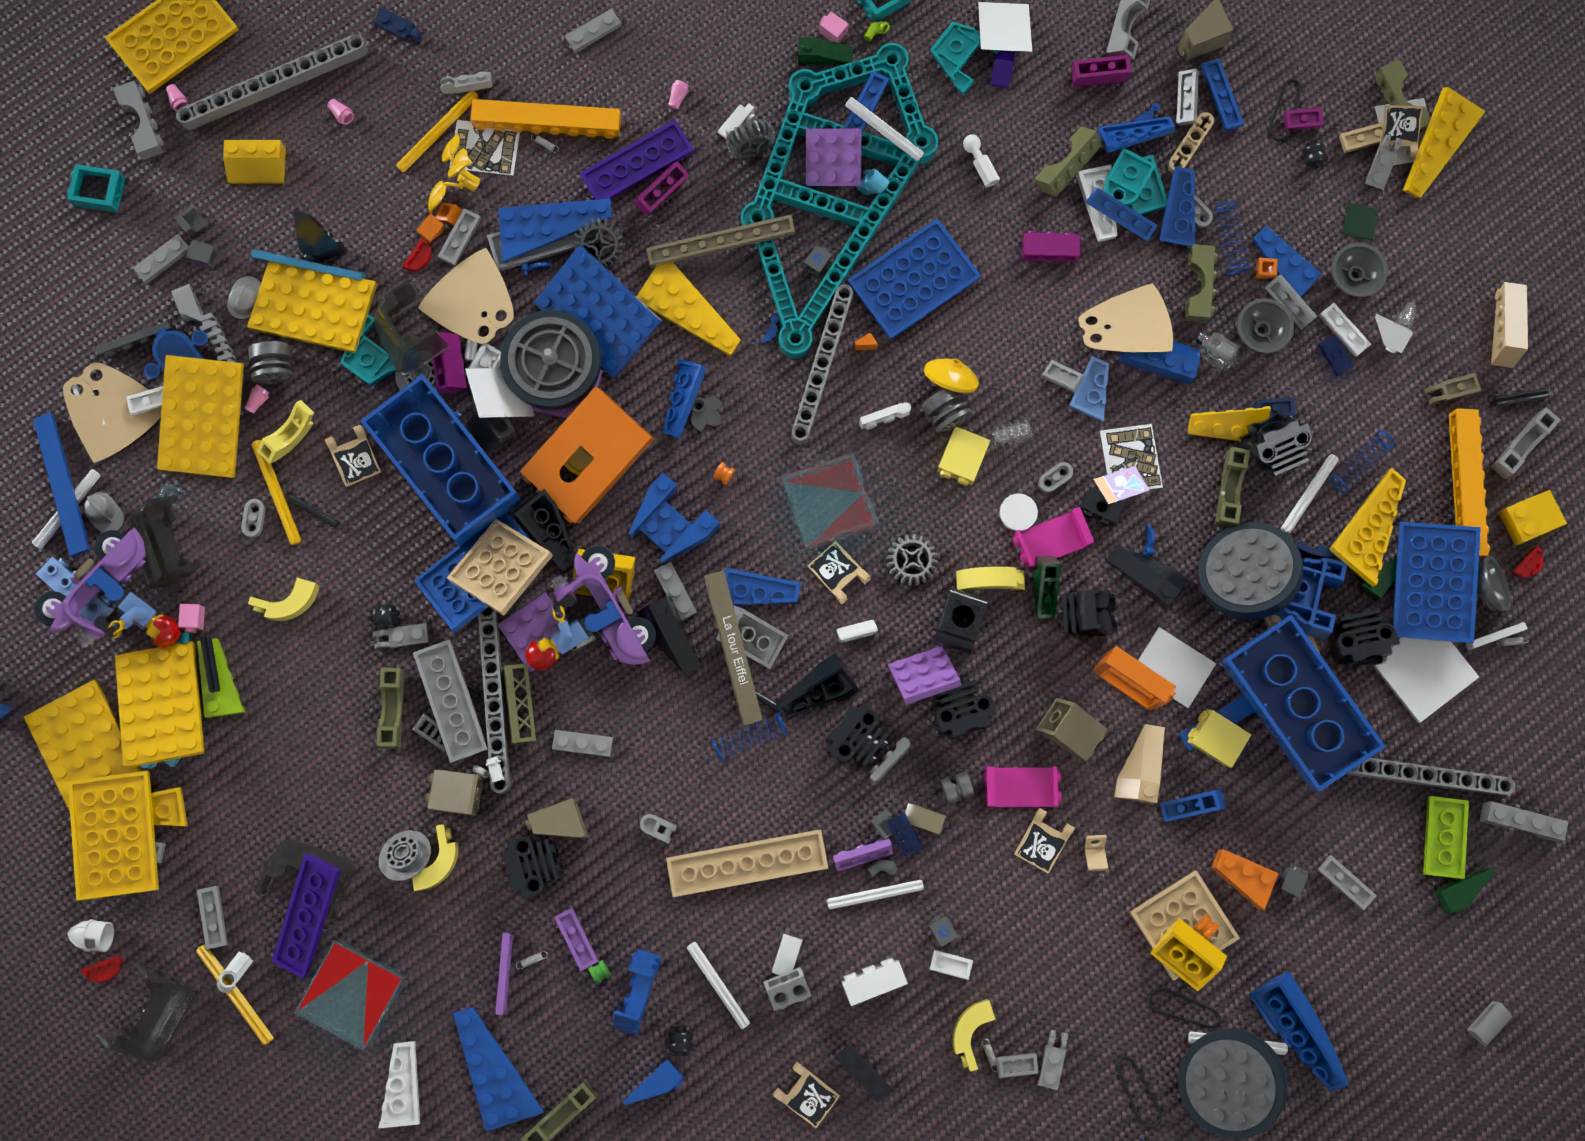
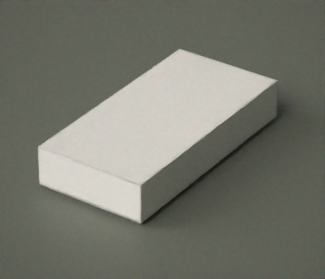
M934 950L930 970L969 980L973 960Z

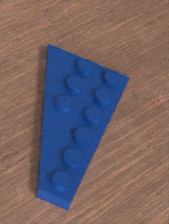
M610 198L498 208L502 262L504 264L509 262L510 259L518 256L521 257L534 249L538 250L560 241L568 235L579 233L578 226L584 229L583 222L586 221L590 225V218H593L594 223H597V217L601 218V223H603L605 218L608 220L612 219Z
M471 1007L453 1013L485 1130L489 1131L544 1113V1109L539 1105L535 1096L524 1083L522 1077L503 1052L497 1040L492 1036L475 1008Z

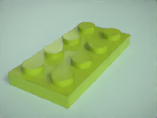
M1427 796L1423 875L1465 879L1468 800Z

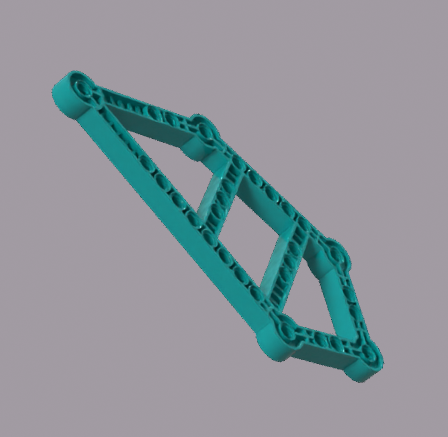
M887 43L881 46L877 51V55L818 73L808 69L798 70L789 80L788 93L791 101L755 200L747 204L741 212V226L755 223L753 222L755 218H760L762 221L774 219L772 206L774 201H778L854 226L856 229L799 317L797 316L774 240L755 243L782 327L779 333V348L786 357L800 359L810 352L812 332L834 299L837 288L843 285L920 163L929 162L936 154L938 137L932 128L924 124L906 73L909 62L908 53L900 44ZM893 60V61H895L896 63H895V64H890V63H888V61ZM854 71H860L861 74L857 75V74H854L853 72H854ZM872 71L889 78V85L907 133L906 139L924 152L920 160L916 161L890 140L863 132L861 142H866L867 145L861 146V155L896 166L888 177V186L883 192L878 193L869 208L782 180L798 135L806 137V129H843L844 125L807 114L808 107L816 104L821 95L867 82ZM842 76L844 79L838 80L836 77ZM804 86H806V87H808L809 89H808V90H802L801 88L804 87ZM906 93L908 96L902 97L899 94ZM910 109L913 113L909 114L905 110ZM796 119L797 122L791 123L789 120ZM786 135H789V136H791L792 138L789 139V140H786V139H784L783 137L786 136ZM922 142L925 144V146L920 147L917 145V143ZM784 152L786 155L779 156L777 153ZM773 168H777L780 171L777 173H773L771 170ZM905 172L906 176H899L898 173ZM772 185L774 188L769 190L765 186ZM895 187L897 190L890 191L888 188ZM806 196L809 200L802 201L800 197ZM884 201L887 203V206H880L879 202ZM824 202L827 205L824 207L818 206V203ZM842 208L844 211L839 213L835 209ZM875 216L878 220L871 221L869 217ZM865 231L868 235L863 237L859 233ZM852 246H855V247H857L859 250L856 251V252H853V251H851L849 248L852 247ZM765 252H771L773 255L771 257H765L763 254ZM846 261L849 265L843 267L840 265V262ZM777 269L778 273L771 274L769 273V270ZM836 276L839 278V281L833 282L830 278ZM793 337H798L800 339V342L793 343L791 342V339Z

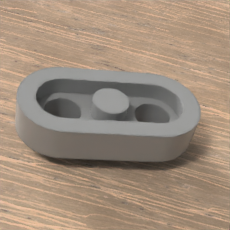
M1194 195L1195 224L1200 228L1208 227L1213 220V214ZM1205 216L1206 221H1201L1200 217Z
M1061 462L1044 473L1038 481L1040 490L1045 493H1051L1066 483L1073 475L1072 466L1069 463ZM1061 470L1066 472L1065 476L1060 475ZM1049 481L1051 486L1047 487L1044 482Z
M258 499L249 500L244 507L241 529L250 538L259 536L263 529L266 509L265 505ZM258 507V512L253 513V509ZM255 525L256 529L254 531H250L251 526Z

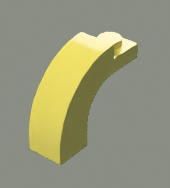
M302 400L296 402L287 421L276 432L262 439L257 452L269 464L285 456L305 437L312 427L313 422L311 419L314 412Z
M979 567L956 571L958 590L969 592L995 588L1025 590L1024 571L1016 570L1015 567Z
M297 578L292 593L285 600L273 603L250 597L248 604L256 612L263 614L265 612L264 617L269 620H290L303 614L312 605L320 586L314 582Z
M445 824L436 826L439 842L438 857L431 866L424 868L418 875L412 878L414 891L426 890L439 885L451 874L458 858V843H450L452 832Z
M988 999L968 1007L958 1018L953 1031L954 1053L959 1054L963 1052V1056H960L964 1068L968 1067L970 1072L978 1069L971 1049L972 1034L978 1026L996 1020Z

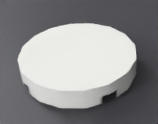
M1019 493L1007 497L1001 504L999 511L1001 521L1011 531L1027 530L1033 526L1038 514L1037 506L1032 498Z

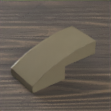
M908 803L902 822L940 835L946 816Z

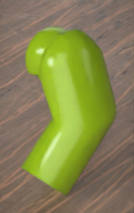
M883 21L874 22L863 37L866 41L871 42L875 35L888 32L890 25Z

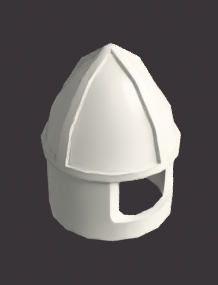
M90 919L72 927L67 934L69 940L76 947L84 951L106 952L111 947L114 928L111 922Z

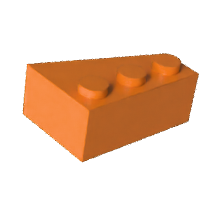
M1224 849L1217 851L1211 867L1229 885H1232L1243 897L1249 900L1258 910H1265L1279 873Z

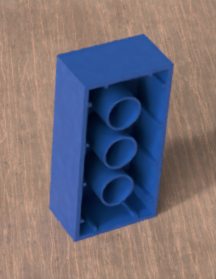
M423 374L360 420L461 549L487 530L495 519L500 520L522 503L514 488Z
M1292 615L1283 618L1220 661L1311 791H1321L1386 747Z

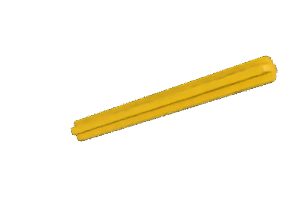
M469 91L397 163V168L401 172H405L472 105V99H478V94L475 91Z
M256 440L252 443V448L291 545L301 542V538L272 464H269L257 452L262 440Z
M202 945L196 950V953L218 981L224 969L210 949H206V945ZM230 978L222 979V982L225 985L232 984V980ZM235 985L232 991L226 993L262 1044L270 1043L273 1040V1036Z

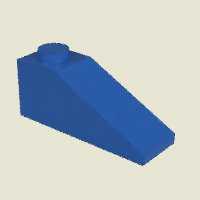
M1222 789L1160 803L1164 822L1226 809Z
M667 1058L623 1100V1104L627 1105L669 1092L671 1089L675 1091L684 1083L681 1080L684 1075Z

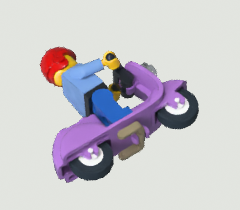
M136 528L130 530L126 535L117 530H108L101 533L94 544V551L100 562L94 567V561L88 559L74 573V578L72 577L71 581L77 586L67 597L56 591L45 592L38 597L34 605L35 616L39 622L46 626H51L49 633L64 631L74 624L83 630L81 633H77L79 636L77 640L85 647L88 645L92 647L94 641L104 638L105 634L111 638L120 637L122 630H127L133 624H136L143 630L146 627V634L154 639L152 644L162 648L174 645L181 635V629L172 617L169 618L165 614L156 616V611L126 588L123 591V588L120 586L121 583L126 584L132 577L130 573L135 568L139 570L146 562L144 560L146 556L144 541ZM100 592L105 596L106 601L113 605V608L122 616L119 621H112L108 625L104 617L97 616L91 622L80 616V612Z
M599 545L589 547L583 552L582 556L576 552L574 567L578 576L568 583V577H562L560 574L551 580L552 584L549 585L555 590L553 593L556 596L557 602L553 604L552 612L553 617L558 621L560 630L551 635V640L543 638L537 643L535 640L531 641L525 650V658L528 664L536 670L550 668L558 661L559 652L564 654L594 635L593 632L600 629L603 631L599 633L605 643L609 642L612 647L609 651L614 660L619 659L622 663L632 665L649 662L650 660L645 651L655 641L656 631L649 620L641 617H635L627 621L617 602H621L627 614H632L633 609L623 591H621V587L616 588L612 595L604 580L612 574L615 568L614 555L608 548ZM586 585L600 609L595 612H588L584 618L581 615L568 623L564 607L573 606L575 601H577L573 593L580 586Z

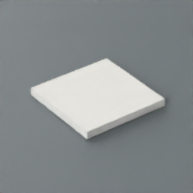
M1400 638V644L1392 648L1393 653L1391 656H1387L1385 663L1372 665L1417 723H1421L1479 678L1453 643L1448 641Z

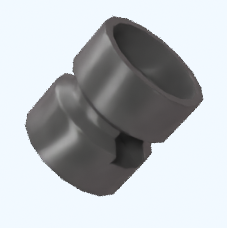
M966 771L956 774L954 779L947 777L940 780L941 789L947 804L957 802L959 797L966 799L974 796L972 783Z

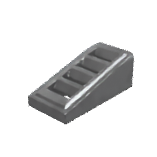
M423 713L412 730L445 752L444 743L442 745L439 744L442 739L441 734L436 740L432 739L439 730L437 723ZM427 720L429 723L423 731L419 730ZM434 725L435 728L429 736L426 735L431 726Z

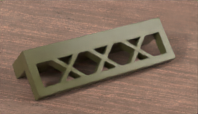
M528 664L506 665L502 670L511 745H518L523 742L536 741ZM514 669H524V677L520 682L513 677ZM519 686L526 691V697L523 701L515 696V691ZM521 705L528 710L529 715L525 720L517 716V710ZM523 725L530 729L531 737L520 738L519 730Z

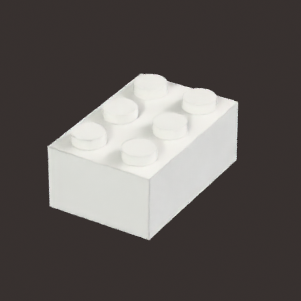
M889 958L881 962L882 966L875 968V966L871 965L862 969L863 973L856 975L854 972L844 976L845 980L841 981L849 1004L853 1006L908 984L899 961Z

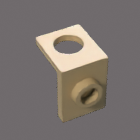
M1106 835L1086 836L1084 850L1088 871L1108 870L1105 853ZM1094 840H1100V841H1101V842H1099V843H1097V844H1092V843H1090V842H1092V841H1094Z

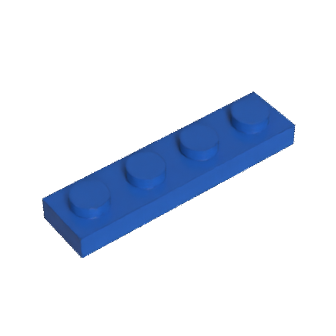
M1220 58L1202 63L1201 69L1225 132L1242 127L1244 122Z
M872 71L857 101L873 113L889 83V78ZM851 112L843 129L859 128L862 135L867 122L854 112Z
M1098 187L1094 188L1086 201V204L1145 241L1150 239L1158 226Z

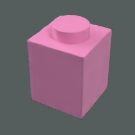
M830 12L828 16L825 15L819 23L820 34L832 42L839 43L848 33L849 24L833 12Z
M180 604L178 627L183 629L185 633H196L197 630H203L205 607L200 604Z

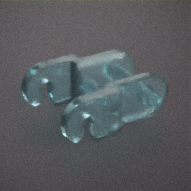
M166 483L165 485L161 484L163 488L160 494L156 495L158 500H165L166 504L178 508V505L171 503L169 499L173 492L185 493V491L175 486L170 488ZM166 489L170 490L167 498H164Z

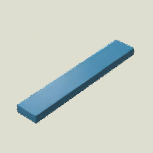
M252 250L251 254L253 258L356 280L366 279L367 273L260 250Z

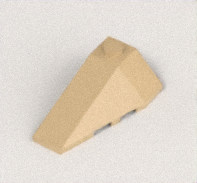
M1144 725L1124 767L1117 777L1114 797L1148 804L1157 803L1165 727Z

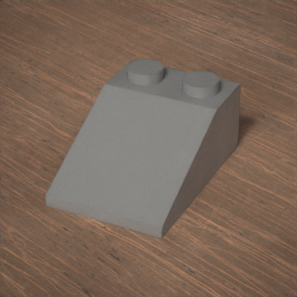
M734 606L746 657L771 669L789 635L743 608ZM718 634V636L716 637V640H718L719 642H721L720 636H719V634Z

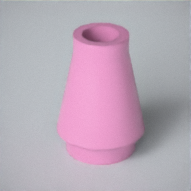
M680 80L672 83L668 106L674 109L679 108L689 92V85Z
M171 84L166 87L173 110L177 112L180 108L188 105V99L180 92L176 85Z
M336 99L328 102V108L340 124L347 125L352 122L354 114L351 108L341 104Z
M256 384L255 387H252L244 408L255 413L269 398L270 392Z

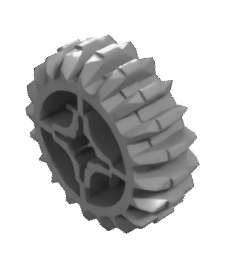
M913 534L912 540H910L909 536L905 535V541L899 537V544L893 542L892 546L894 549H888V552L892 555H887L886 560L892 562L887 563V567H893L889 573L894 574L896 572L897 574L894 579L897 580L901 577V584H904L906 579L908 580V586L912 585V580L915 581L917 586L919 585V579L925 583L927 581L925 576L931 578V572L936 571V568L932 565H937L938 561L932 558L937 557V553H931L935 547L931 546L928 548L927 546L930 541L927 540L923 543V536L916 540V534ZM907 546L918 547V549L913 552H910L907 549L904 550L903 548ZM898 552L905 561L901 568H899L896 560ZM923 552L927 557L926 568L919 559ZM916 556L915 562L908 564L909 558ZM911 568L921 571L918 574H907L905 572Z

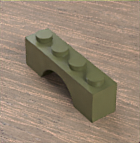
M1400 60L1381 67L1375 74L1376 83L1382 88L1384 98L1391 106H1414L1406 101L1402 94V83L1408 74ZM1425 107L1422 110L1419 133L1427 130L1431 119Z
M1081 126L1069 139L1072 143L1070 154L1057 164L1045 166L1035 177L1034 180L1041 192L1055 197L1059 195L1103 145L1097 131Z
M1193 244L1189 250L1188 268L1199 276L1202 288L1198 295L1190 297L1186 302L1185 321L1207 323L1214 316L1215 308L1212 306V299L1214 300L1216 290L1213 288V282H1215L1217 271L1214 270V264L1217 263L1218 254L1215 253V246Z
M1231 447L1226 452L1215 525L1231 527L1239 524L1242 506L1240 504V492L1243 478L1248 468L1250 450Z
M401 668L380 669L382 709L380 722L377 726L376 746L380 748H401L405 673Z
M584 1081L524 1135L521 1140H551L563 1127L596 1099L598 1095Z

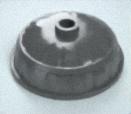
M1352 243L1340 249L1335 255L1331 265V273L1336 286L1345 294L1353 297H1368L1377 293L1383 287L1387 280L1388 267L1385 258L1376 248L1364 243ZM1352 273L1356 274L1357 278H1353Z
M1262 298L1248 303L1241 310L1237 320V331L1243 343L1253 351L1274 353L1284 348L1292 338L1294 322L1290 312L1284 305L1272 299ZM1258 329H1262L1264 333L1260 334Z
M1487 556L1478 566L1477 594L1489 609L1508 611L1511 608V596L1506 578L1495 558Z

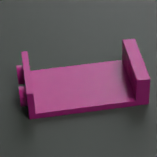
M1080 507L1073 509L1068 514L1033 526L1027 530L1020 531L1019 529L1014 533L1013 537L1015 547H1019L1021 551V562L1028 569L1034 567L1035 556H1054L1057 559L1091 546L1094 543Z
M986 767L985 806L1057 807L1058 803H1061V791H1058V783L1061 782V772L1057 771V767Z

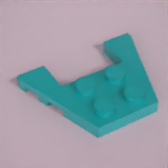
M952 22L932 46L930 52L959 92L964 96L973 85L974 80L960 70L981 45L980 31ZM991 50V51H993L995 54H997L1000 50Z
M368 314L356 353L345 351L340 363L366 384L372 386L405 365L411 358L419 356L420 352L405 342L394 356L390 355L366 337V334L377 323L376 319Z

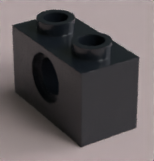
M1090 486L1080 505V509L1084 517L1089 519L1093 517L1099 520L1101 525L1113 527L1125 503L1119 500L1108 504L1102 492ZM1096 505H1103L1105 512H1099Z

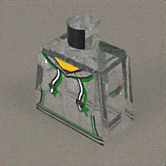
M1202 332L1197 337L1196 342L1203 346L1201 355L1220 372L1225 374L1236 362L1240 347L1217 332H1214L1211 337Z

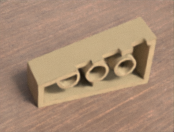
M1504 282L1501 288L1497 289L1495 295L1497 303L1491 365L1514 368L1528 350L1527 285Z

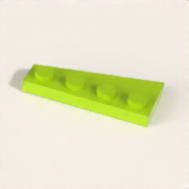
M212 639L220 684V691L215 693L208 691L201 642L197 641L204 717L212 718L246 713L241 704L238 690L234 685L232 674L227 666V660L219 639Z

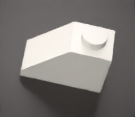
M1377 314L1375 319L1382 341L1386 346L1385 349L1395 354L1397 351L1402 353L1413 334L1412 330Z

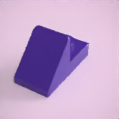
M1000 50L996 54L990 85L1003 88L1009 87L1014 64V51Z

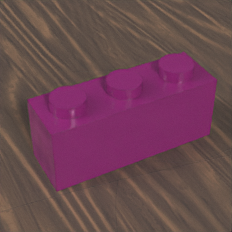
M1129 55L1075 60L1071 68L1073 87L1126 82L1131 74Z
M676 161L633 202L647 215L673 192L689 174Z
M1028 231L1022 237V261L1077 262L1080 257V234L1073 232L1056 234V232L1052 231L1044 234Z
M439 332L430 337L429 342L437 392L457 394L466 389L459 334Z

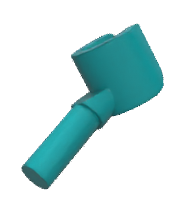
M181 633L180 640L175 644H185L192 641V634Z

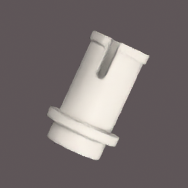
M498 756L487 759V764L485 765L489 768L492 783L503 780L504 777L499 763L501 760H498Z

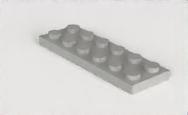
M596 229L588 232L584 240L592 238L595 235ZM500 232L487 235L492 255L499 271L520 266L522 263H530L568 252L579 246L573 244V240L579 239L571 234L560 241L538 250L534 249L521 257H515L503 264ZM598 235V239H597L596 241H594V243H599V242H601V240H600V238H599V235Z
M449 639L413 652L450 763L488 750L451 640Z

